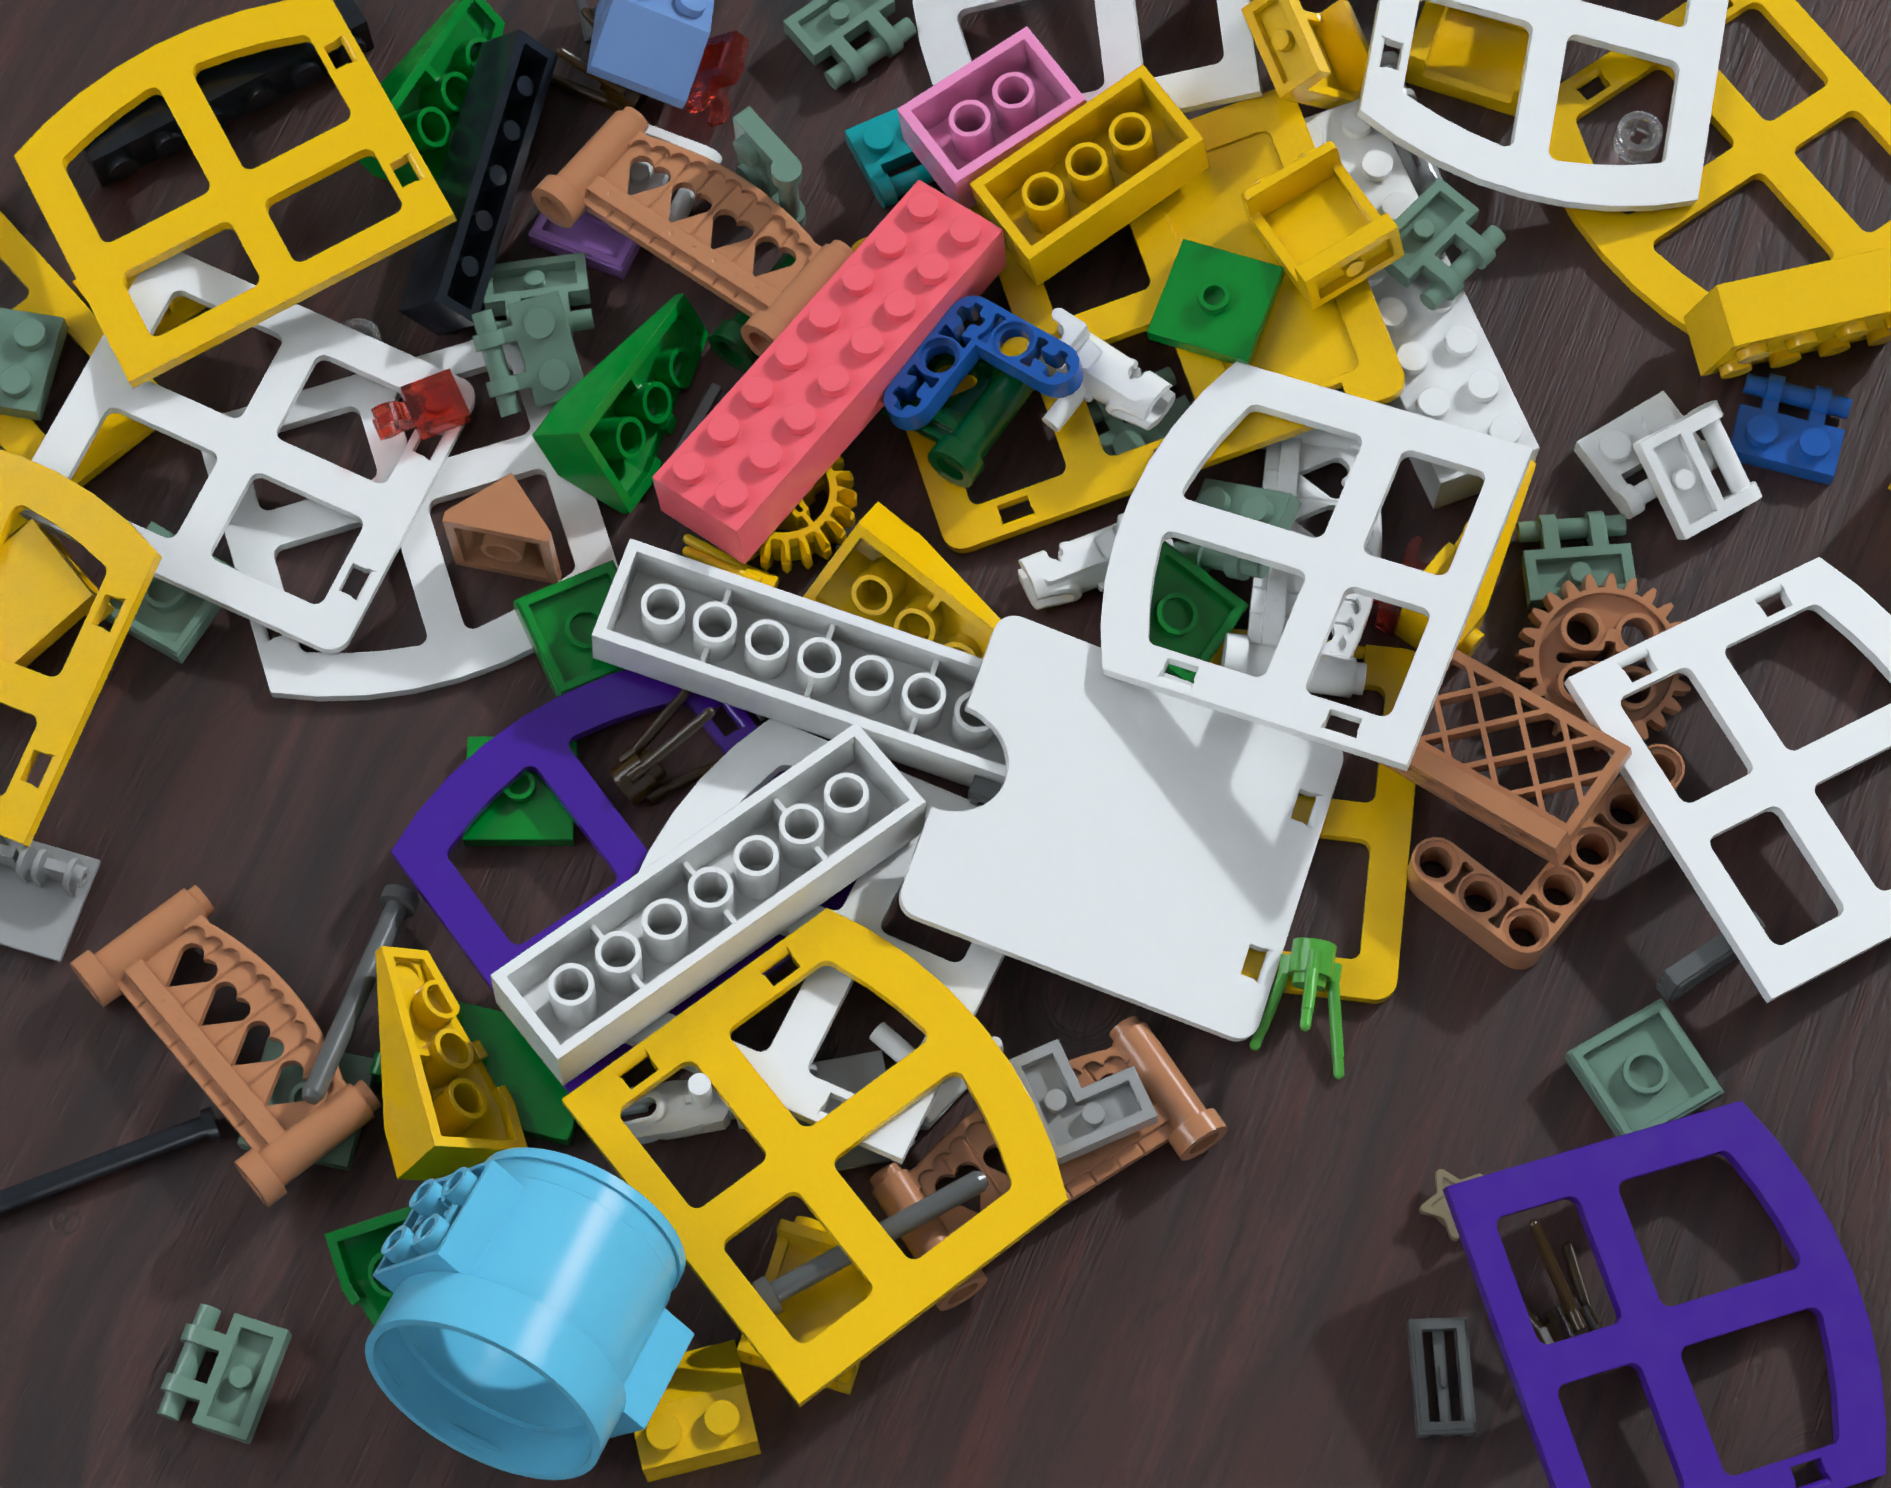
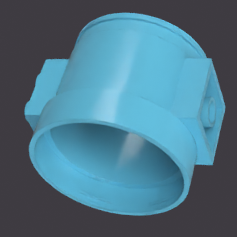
M529 1147L510 1148L493 1154L481 1164L470 1168L461 1167L453 1174L436 1180L430 1178L423 1182L410 1198L409 1206L412 1210L405 1222L396 1228L385 1240L381 1248V1253L384 1257L373 1274V1277L393 1292V1295L365 1344L366 1361L372 1376L385 1395L408 1418L436 1439L468 1457L509 1473L536 1479L565 1480L584 1475L596 1465L609 1438L646 1428L694 1336V1333L665 1308L670 1299L671 1292L677 1287L686 1266V1256L679 1236L666 1217L647 1198L630 1185L591 1163L556 1151Z

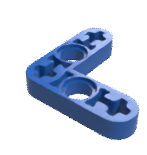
M977 295L966 296L958 299L948 309L885 390L883 402L891 422L897 428L905 431L917 430L926 426L933 419L980 358L1052 398H1064L1077 391L1083 382V368L1077 352L1070 345L983 297ZM981 316L982 325L971 324L965 330L963 322L966 319L974 322ZM1013 337H1023L1029 341L1027 350L1018 356H1007L1001 352L1003 344ZM961 340H963L965 348H962L959 344ZM948 353L955 357L953 366L947 371L935 373L927 369L929 361L935 355ZM1041 353L1046 364L1055 369H1060L1066 364L1068 372L1065 375L1056 372L1050 377L1046 365L1039 361ZM918 378H921L924 382L921 387L917 380ZM916 397L918 398L920 404L917 407L907 405L902 410L900 402L903 399L911 402Z

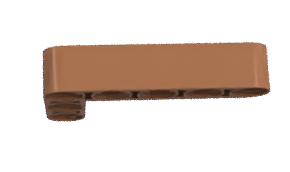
M1654 744L1647 746L1676 791L1685 774V764L1682 756L1668 745ZM1621 774L1601 798L1571 842L1572 851L1562 866L1559 868L1548 862L1522 895L1454 843L1440 837L1424 839L1416 846L1408 865L1407 885L1415 897L1502 964L1512 969L1524 970L1531 968L1540 961L1652 825V822ZM1619 808L1630 812L1634 817L1635 823L1628 825L1617 822L1612 817L1610 810ZM1588 848L1596 851L1600 855L1602 863L1590 865L1583 862L1578 857L1577 850ZM1427 861L1437 862L1446 869L1447 875L1440 878H1432L1421 870L1420 865ZM1549 888L1558 889L1565 893L1569 903L1562 906L1554 905L1545 898L1543 891ZM1470 895H1480L1490 903L1491 909L1486 912H1476L1469 908L1464 898ZM1524 929L1533 935L1536 944L1529 947L1520 946L1511 939L1509 931Z

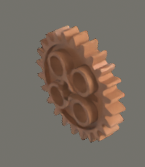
M1609 573L1604 579L1602 586L1598 588L1592 574H1587L1582 579L1580 592L1568 580L1561 586L1563 600L1549 592L1542 599L1548 612L1534 608L1528 615L1530 621L1538 629L1523 628L1518 635L1521 640L1531 645V647L1519 649L1514 654V659L1529 664V668L1521 671L1516 676V681L1532 683L1533 689L1530 691L1589 724L1573 697L1565 690L1564 676L1575 675L1599 663L1598 661L1590 660H1593L1601 651L1606 652L1605 657L1608 659L1629 649L1630 647L1622 640V627L1632 626L1637 628L1643 634L1644 640H1647L1685 621L1669 624L1666 617L1674 605L1668 603L1657 609L1652 604L1657 590L1652 588L1642 597L1637 595V579L1633 577L1623 589H1618L1614 573ZM1577 621L1587 626L1591 634L1590 643L1581 645L1572 641L1567 634V623ZM1557 654H1564L1571 658L1587 661L1561 663L1557 660L1556 656ZM1628 665L1622 668L1630 680L1634 682L1652 673L1651 670H1645L1638 666ZM1674 674L1642 690L1640 703H1630L1624 699L1621 700L1623 710L1643 741L1649 738L1646 724L1655 731L1660 732L1667 726L1661 712L1675 716L1682 709L1672 695L1685 696L1690 692L1691 687L1678 679L1679 676H1685L1684 674ZM1555 723L1552 735L1556 737L1562 732L1561 726ZM1573 733L1572 739L1580 738V736ZM1593 746L1595 751L1601 750V748Z

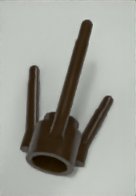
M585 7L581 10V14L593 28L595 14ZM564 47L557 48L556 54L560 58L601 83L600 90L605 94L554 74L549 85L605 106L614 113L618 110L622 111L625 107H632L639 111L647 100L648 96L587 73L588 61Z
M682 689L668 703L635 743L618 756L620 763L609 771L615 783L635 806L646 797L654 805L667 794L699 781L720 760L718 759L707 765L700 766L666 782H660L667 775L660 761L715 715L714 709L708 707L653 752L646 749L690 697V691Z
M1531 1219L1528 1227L1561 1301L1560 1305L1546 1312L1550 1321L1546 1325L1523 1299L1533 1329L1540 1342L1552 1344L1599 1329L1597 1325L1601 1321L1592 1306L1573 1243L1565 1242L1563 1244V1251L1576 1298H1573L1539 1221Z

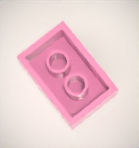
M1026 26L897 109L903 139L944 193L949 198L970 209L976 205L970 186L972 181L1087 102L1069 77Z

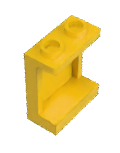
M1253 0L1241 9L1280 99L1327 110L1360 99L1369 45L1349 1L1338 0L1320 13L1303 10L1299 0Z
M1426 1L1413 34L1405 82L1515 117L1529 34L1521 26Z
M1328 141L1318 148H1312L1303 152L1296 161L1272 175L1261 177L1241 195L1249 223L1280 266L1284 268L1285 273L1312 310H1315L1405 256L1398 226L1387 212L1383 215L1378 213L1343 166L1338 148L1333 141Z
M33 519L7 540L0 550V658L23 667H27L85 615L87 616L99 591L98 587L58 537ZM110 602L100 623L115 610Z
M796 1216L794 1222L780 1219L777 1227V1241L765 1277L768 1282H771L837 1246V1243L818 1220L804 1216ZM851 1264L780 1303L783 1312L776 1315V1317L794 1340L799 1343H807L865 1300L871 1294L872 1288L857 1268ZM742 1334L737 1348L740 1362L770 1370ZM860 1362L826 1388L850 1395Z

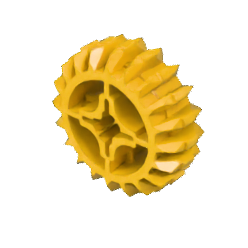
M841 456L838 457L775 529V531L784 529L790 532H773L746 563L760 555V565L765 571L776 560L781 561L782 570L788 574L792 568V561L801 560L802 565L809 570L813 565L812 554L816 553L828 560L832 555L830 543L842 545L846 539V531L843 528H852L855 523V513L851 509L857 506V493L851 490L854 486L852 473L850 471H842L844 469V460ZM824 489L828 496V502L822 514L813 522L810 518L808 507L816 501L815 495Z

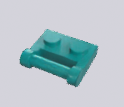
M898 108L844 130L845 141L882 208L898 203V197L906 194L918 180L926 184L935 181L923 164L893 177L885 174L918 160L903 139L897 112Z

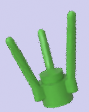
M1308 937L1293 939L1291 954H1281L1278 974L1269 993L1259 1027L1253 1034L1249 1046L1254 1051L1260 1048L1290 977H1293L1292 986L1304 990L1300 1018V1029L1302 1031H1308L1311 1028L1316 991H1324L1327 983L1333 1075L1336 1079L1340 1080L1344 1077V1047L1339 985L1342 965L1335 962L1337 946L1334 943Z

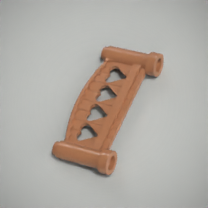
M625 107L622 111H616L557 175H547L533 189L532 198L535 205L545 217L563 228L572 227L585 211L591 213L748 315L750 318L742 326L741 335L750 349L760 357L854 251L840 240H833L830 244H825L821 247L813 241L801 225L776 201L742 176L696 152L646 135L645 132L649 127L648 122L636 109ZM637 162H647L653 167L655 173H664L670 178V181L664 186L628 195L630 169ZM677 189H689L694 193L695 199L706 200L712 205L710 210L705 213L674 222L669 221L672 194ZM729 215L736 220L737 226H746L753 231V235L749 239L716 249L711 248L713 222L718 216ZM762 242L775 244L778 247L779 253L791 254L796 260L789 267L756 277L753 275L755 249Z
M194 885L189 890L185 888L180 890L93 954L90 950H87L69 964L85 988L103 1008L121 994L126 997L251 1149L234 1161V1165L254 1193L269 1208L287 1194L285 1186L372 1120L375 1117L374 1112L382 1106L363 1080H359L354 1085L346 1084L339 1066L324 1099L318 1104L312 1105L305 1101L268 1105L279 1076L285 1067L289 1065L302 1067L304 1081L307 1080L325 1037L300 998L273 968L237 939L217 926L210 924L207 917L214 913L215 909L200 888ZM190 948L202 949L204 951V962L213 964L218 968L216 976L208 982L169 987L183 953ZM230 986L237 990V1002L246 1003L251 1008L249 1015L244 1020L202 1026L213 997L221 987ZM263 1025L270 1029V1040L279 1042L284 1046L282 1055L276 1060L235 1065L246 1036L254 1026Z
M1131 1016L1121 1021L1110 1031L1109 1036L1113 1040L1110 1048L1068 1061L1081 1088L1134 1066L1158 1115V1123L1059 1165L1068 1198L1067 1204L1167 1142L1170 1143L1182 1161H1186L1210 1149L1228 1131V1127L1214 1108H1205L1148 1024L1140 1022L1137 1016ZM979 1108L967 1115L943 1136L913 1169H902L898 1162H894L877 1171L870 1179V1183L874 1187L872 1194L887 1217L936 1192V1185L941 1179L946 1177L955 1178L959 1168L965 1165L975 1166L984 1173L989 1182L986 1190L980 1194V1212L1010 1189L1011 1184L1007 1174L990 1168L984 1162L986 1152L992 1148H997V1145ZM959 1205L902 1236L901 1239L914 1259H918L978 1213ZM983 1270L978 1271L936 1303L940 1311L949 1310L976 1294L988 1280Z

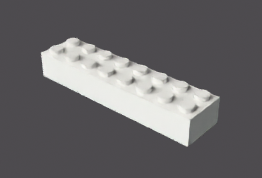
M1359 99L1304 118L1315 148L1328 141H1333L1338 148L1343 166L1380 215L1387 212L1395 221L1418 198L1392 141L1357 116ZM1445 252L1438 257L1448 266L1451 265ZM1384 269L1368 277L1367 280L1405 375V388L1402 394L1394 401L1384 405L1533 448L1531 460L1535 462L1540 447L1464 290L1453 300H1445L1436 310H1430L1420 300V295L1431 285L1430 281L1422 275L1408 288L1403 286ZM1409 457L1433 510L1481 492L1484 481L1478 476Z
M630 538L592 633L593 658L831 740L857 722L889 760L968 787L971 786L975 775L1001 784L1004 783L1006 759L998 738L984 722L964 711L983 658Z
M856 722L492 973L490 977L496 1003L562 1086H564L919 836L925 822L926 801Z

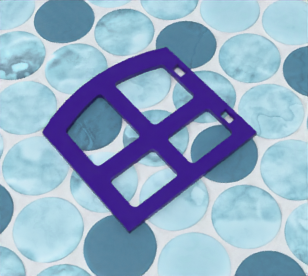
M623 670L604 676L551 700L521 717L486 742L449 775L416 813L391 850L392 857L493 994L494 991L490 977L492 973L636 875L648 853L645 846L571 751V743L617 723L663 710L682 688L630 670ZM691 691L690 697L682 705L687 707L695 717L708 707L713 708L715 712L721 706L725 709L739 727V730L725 737L712 719L703 725V728L724 755L734 745L758 728L745 710ZM529 771L535 772L541 777L616 876V882L522 944H514L506 937L448 859V855L476 819L494 800L521 777L524 772ZM785 771L779 772V773H778L776 776H774L769 782H771L772 780H774L776 777H778L779 775H781V774L784 773ZM856 880L819 906L830 910L842 908ZM778 934L668 1013L678 1016L786 938V936ZM788 955L762 975L768 978L792 962V957ZM626 1043L622 1044L562 1087L567 1094L571 1093L632 1049L633 1046Z
M1742 1100L1449 1185L1442 1189L1550 1488H1591L1558 1397L1560 1386L1623 1366H1630L1638 1373L1679 1488H1796L1795 1479L1790 1468L1815 1460L1823 1479L1797 1488H1847L1886 1474V1416L1881 1371L1870 1321L1853 1270L1830 1220L1808 1182L1777 1139ZM1722 1155L1730 1162L1752 1190L1776 1226L1794 1258V1267L1792 1270L1675 1306H1666L1658 1297L1619 1193L1620 1183L1709 1156ZM1560 1200H1569L1576 1206L1614 1308L1616 1320L1613 1325L1552 1344H1544L1536 1337L1498 1233L1497 1221L1500 1218ZM1803 1310L1811 1311L1817 1318L1826 1359L1831 1393L1832 1443L1828 1446L1738 1475L1727 1474L1721 1465L1681 1358L1683 1348Z

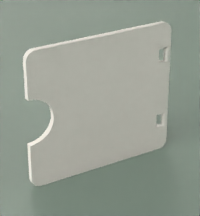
M1008 616L1001 619L991 634L964 711L984 722L998 738L1006 759L1004 783L998 794L980 807L966 811H946L934 807L929 809L899 892L901 910L910 919L1224 1039L1237 1042L1249 1038L1258 1029L1281 954L1343 764V751L1103 675L1102 651L1100 647L1020 616ZM1164 673V676H1162L1171 680H1175L1193 686V683L1180 679L1168 673ZM1299 793L1316 798L1307 826L1291 818ZM1249 948L1259 952H1266L1257 982L1241 974Z

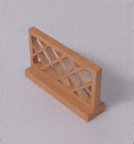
M1455 649L1450 663L1468 673L1471 688L1437 695L1432 709L1435 708L1440 732L1420 737L1407 771L1383 765L1560 868L1572 851L1571 842L1632 755L1631 747ZM1475 677L1486 684L1477 686ZM1504 693L1514 699L1516 715L1489 721L1484 720L1480 702L1481 697ZM1473 699L1479 723L1446 730L1441 707ZM1521 703L1533 711L1523 713ZM1550 719L1561 726L1564 741L1531 748L1526 724ZM1520 726L1525 750L1493 757L1487 733ZM1568 730L1580 736V738L1570 740ZM1477 735L1482 736L1487 759L1463 764L1452 757L1450 741ZM1443 743L1444 752L1435 748L1433 745ZM1597 746L1612 754L1603 770L1578 775L1573 751ZM1567 753L1573 777L1539 784L1534 760ZM1528 761L1534 786L1510 791L1499 785L1496 768ZM1489 770L1491 779L1485 777L1479 772ZM1592 785L1586 795L1583 796L1582 787ZM1576 789L1579 805L1566 823L1546 812L1543 795ZM1536 797L1538 807L1525 799Z

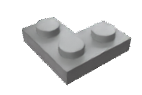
M1058 1039L1009 1059L1038 1111L1054 1149L1058 1166L1158 1123V1115L1134 1066L1081 1088Z

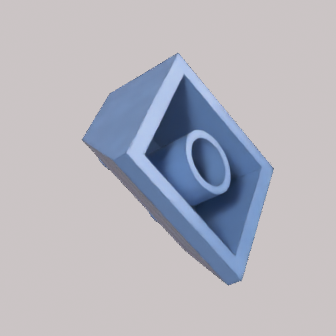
M599 0L596 6L587 73L683 109L710 35L714 0Z

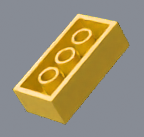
M1142 64L972 181L970 186L979 212L986 220L1003 229L1006 247L1038 287L1206 171L1210 166L1203 137Z
M1891 247L1716 285L1684 316L1700 375L1705 376L1719 372L1721 379H1729L1750 372L1752 370L1751 365L1769 361L1771 368H1778L1799 361L1803 353L1818 350L1820 357H1827L1844 352L1851 347L1850 343L1867 340L1868 346L1890 342Z

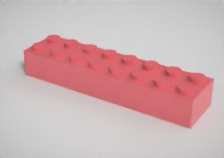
M918 180L653 475L652 479L661 511L745 565L884 406V392L888 385L948 309L958 299L966 296H980L1007 266L1003 229Z

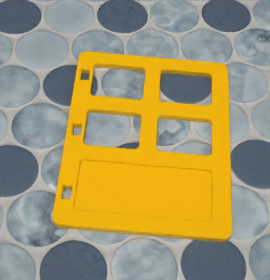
M1276 89L1263 93L1261 97L1243 100L1189 120L1204 139L1210 168L1129 223L1148 273L1150 284L1145 290L1073 315L1086 323L1089 332L1106 343L1111 344L1147 331L1183 239L1280 266L1249 223L1241 195L1261 177L1276 173L1296 161L1303 152L1315 148L1298 103L1280 99ZM977 204L970 208L971 211L983 217L979 212ZM867 237L855 242L851 249L855 251ZM1005 245L1007 266L1001 271L999 278L1012 314L1060 340L1062 337L1058 332V323L1053 320V308L1044 283L1037 287ZM1284 271L1285 276L1250 366L1333 390L1342 388L1346 394L1381 404L1397 399L1405 388V375L1368 280H1363L1315 310H1312ZM1023 337L1008 339L1003 344L1001 352L1007 356H1018L1027 350L1028 340ZM1175 347L1194 400L1233 365ZM943 366L937 371V373L947 371L952 366ZM967 375L951 396L974 387L977 379ZM1041 393L1046 410L1048 411L1058 398H1052ZM1084 400L1059 432L1054 431L1066 463V469L1061 475L990 501L975 504L970 501L966 488L954 485L944 479L929 463L928 453L936 442L913 430L907 431L942 537L946 545L957 553H969L1132 495L1149 460L1164 438L1118 455H1108L1103 450L1089 408ZM1251 412L1222 441L1201 470L1315 428L1265 413ZM1029 500L1034 512L1033 514L1003 524L999 510Z

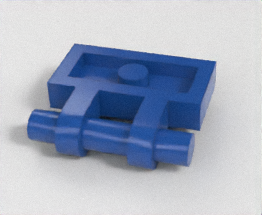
M1747 373L1742 393L1760 397L1762 401L1760 408L1740 404L1736 413L1730 441L1740 462L1830 485L1835 476L1845 430L1824 425L1826 414L1847 419L1852 399L1832 394L1833 388L1816 385L1815 389L1788 383L1785 382L1786 376L1770 373L1768 377ZM1779 402L1808 409L1807 420L1777 413Z

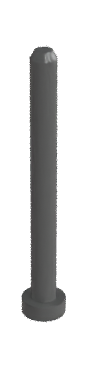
M397 884L386 885L380 895L379 904L383 908L382 914L302 1089L303 1100L309 1104L316 1105L324 1099L377 980L375 951L381 946L391 947L403 919L413 917L420 904L419 897L412 890Z
M972 1171L879 1222V1224L895 1241L986 1190L989 1182L982 1171ZM837 1245L771 1282H768L766 1277L762 1276L751 1283L772 1312L778 1315L783 1312L780 1303L853 1263Z

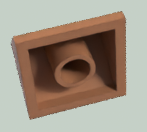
M512 473L444 512L442 522L456 565L552 584L561 580L562 573L551 531Z

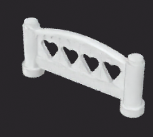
M1313 429L1259 449L1266 450L1262 488L1292 493L1302 503L1290 531L1316 538L1299 525L1298 522L1326 510H1334L1339 499L1329 497L1302 475L1331 463H1340L1348 472V475L1341 481L1344 487L1361 447L1358 441L1319 429ZM1381 511L1365 547L1366 553L1381 558L1382 554ZM1270 567L1269 573L1265 578L1253 577L1247 635L1226 633L1220 666L1254 677L1262 676L1267 672L1303 586V578ZM1355 593L1345 597L1331 630L1333 639L1325 644L1308 685V692L1351 698L1352 694H1363L1367 664L1357 662L1354 652L1366 627L1374 601L1373 598Z

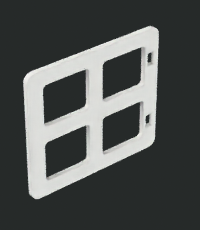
M180 252L138 274L128 291L150 334L153 335L170 303L176 297L184 296L212 309L256 285ZM295 304L253 326L278 338L282 344L244 413L240 417L231 418L151 381H147L133 389L105 334H103L32 461L59 472L71 480L104 420L112 413L126 416L214 456L217 462L175 536L165 538L131 523L162 556L154 577L322 653L335 654L343 651L350 644L474 408L475 392L472 385L455 374ZM330 361L425 405L426 409L387 481L383 483L373 482L279 439L278 433L318 362ZM426 430L443 435L430 460L415 452ZM255 479H266L353 518L362 524L361 532L328 594L321 603H309L220 563L212 557L245 493ZM26 509L19 513L29 521L33 519L43 527L78 542L61 528L31 510ZM353 568L364 573H370L356 600L350 595L341 592Z

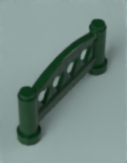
M784 253L770 272L793 265L796 261L791 254ZM739 310L732 320H723L709 337V344L713 351L728 365L747 372L759 356L750 349L742 338L741 328L750 317ZM961 340L959 344L962 348H965L964 342ZM948 353L935 355L928 364L927 369L937 373L943 366H953L955 357ZM981 358L967 374L977 379L976 385L950 396L926 426L913 430L936 442L928 453V461L933 469L947 481L964 488L970 487L983 471L984 462L982 459L1035 390ZM918 378L917 380L921 387L924 382L921 378ZM917 397L911 402L905 399L900 402L902 410L907 405L917 407L920 404ZM884 405L879 413L890 418Z

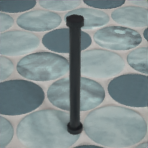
M212 1106L200 1110L201 1116L0 1190V1215L209 1137L212 1142L223 1138Z

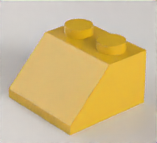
M735 1340L685 1352L646 1428L634 1432L642 1470L647 1482L761 1454Z

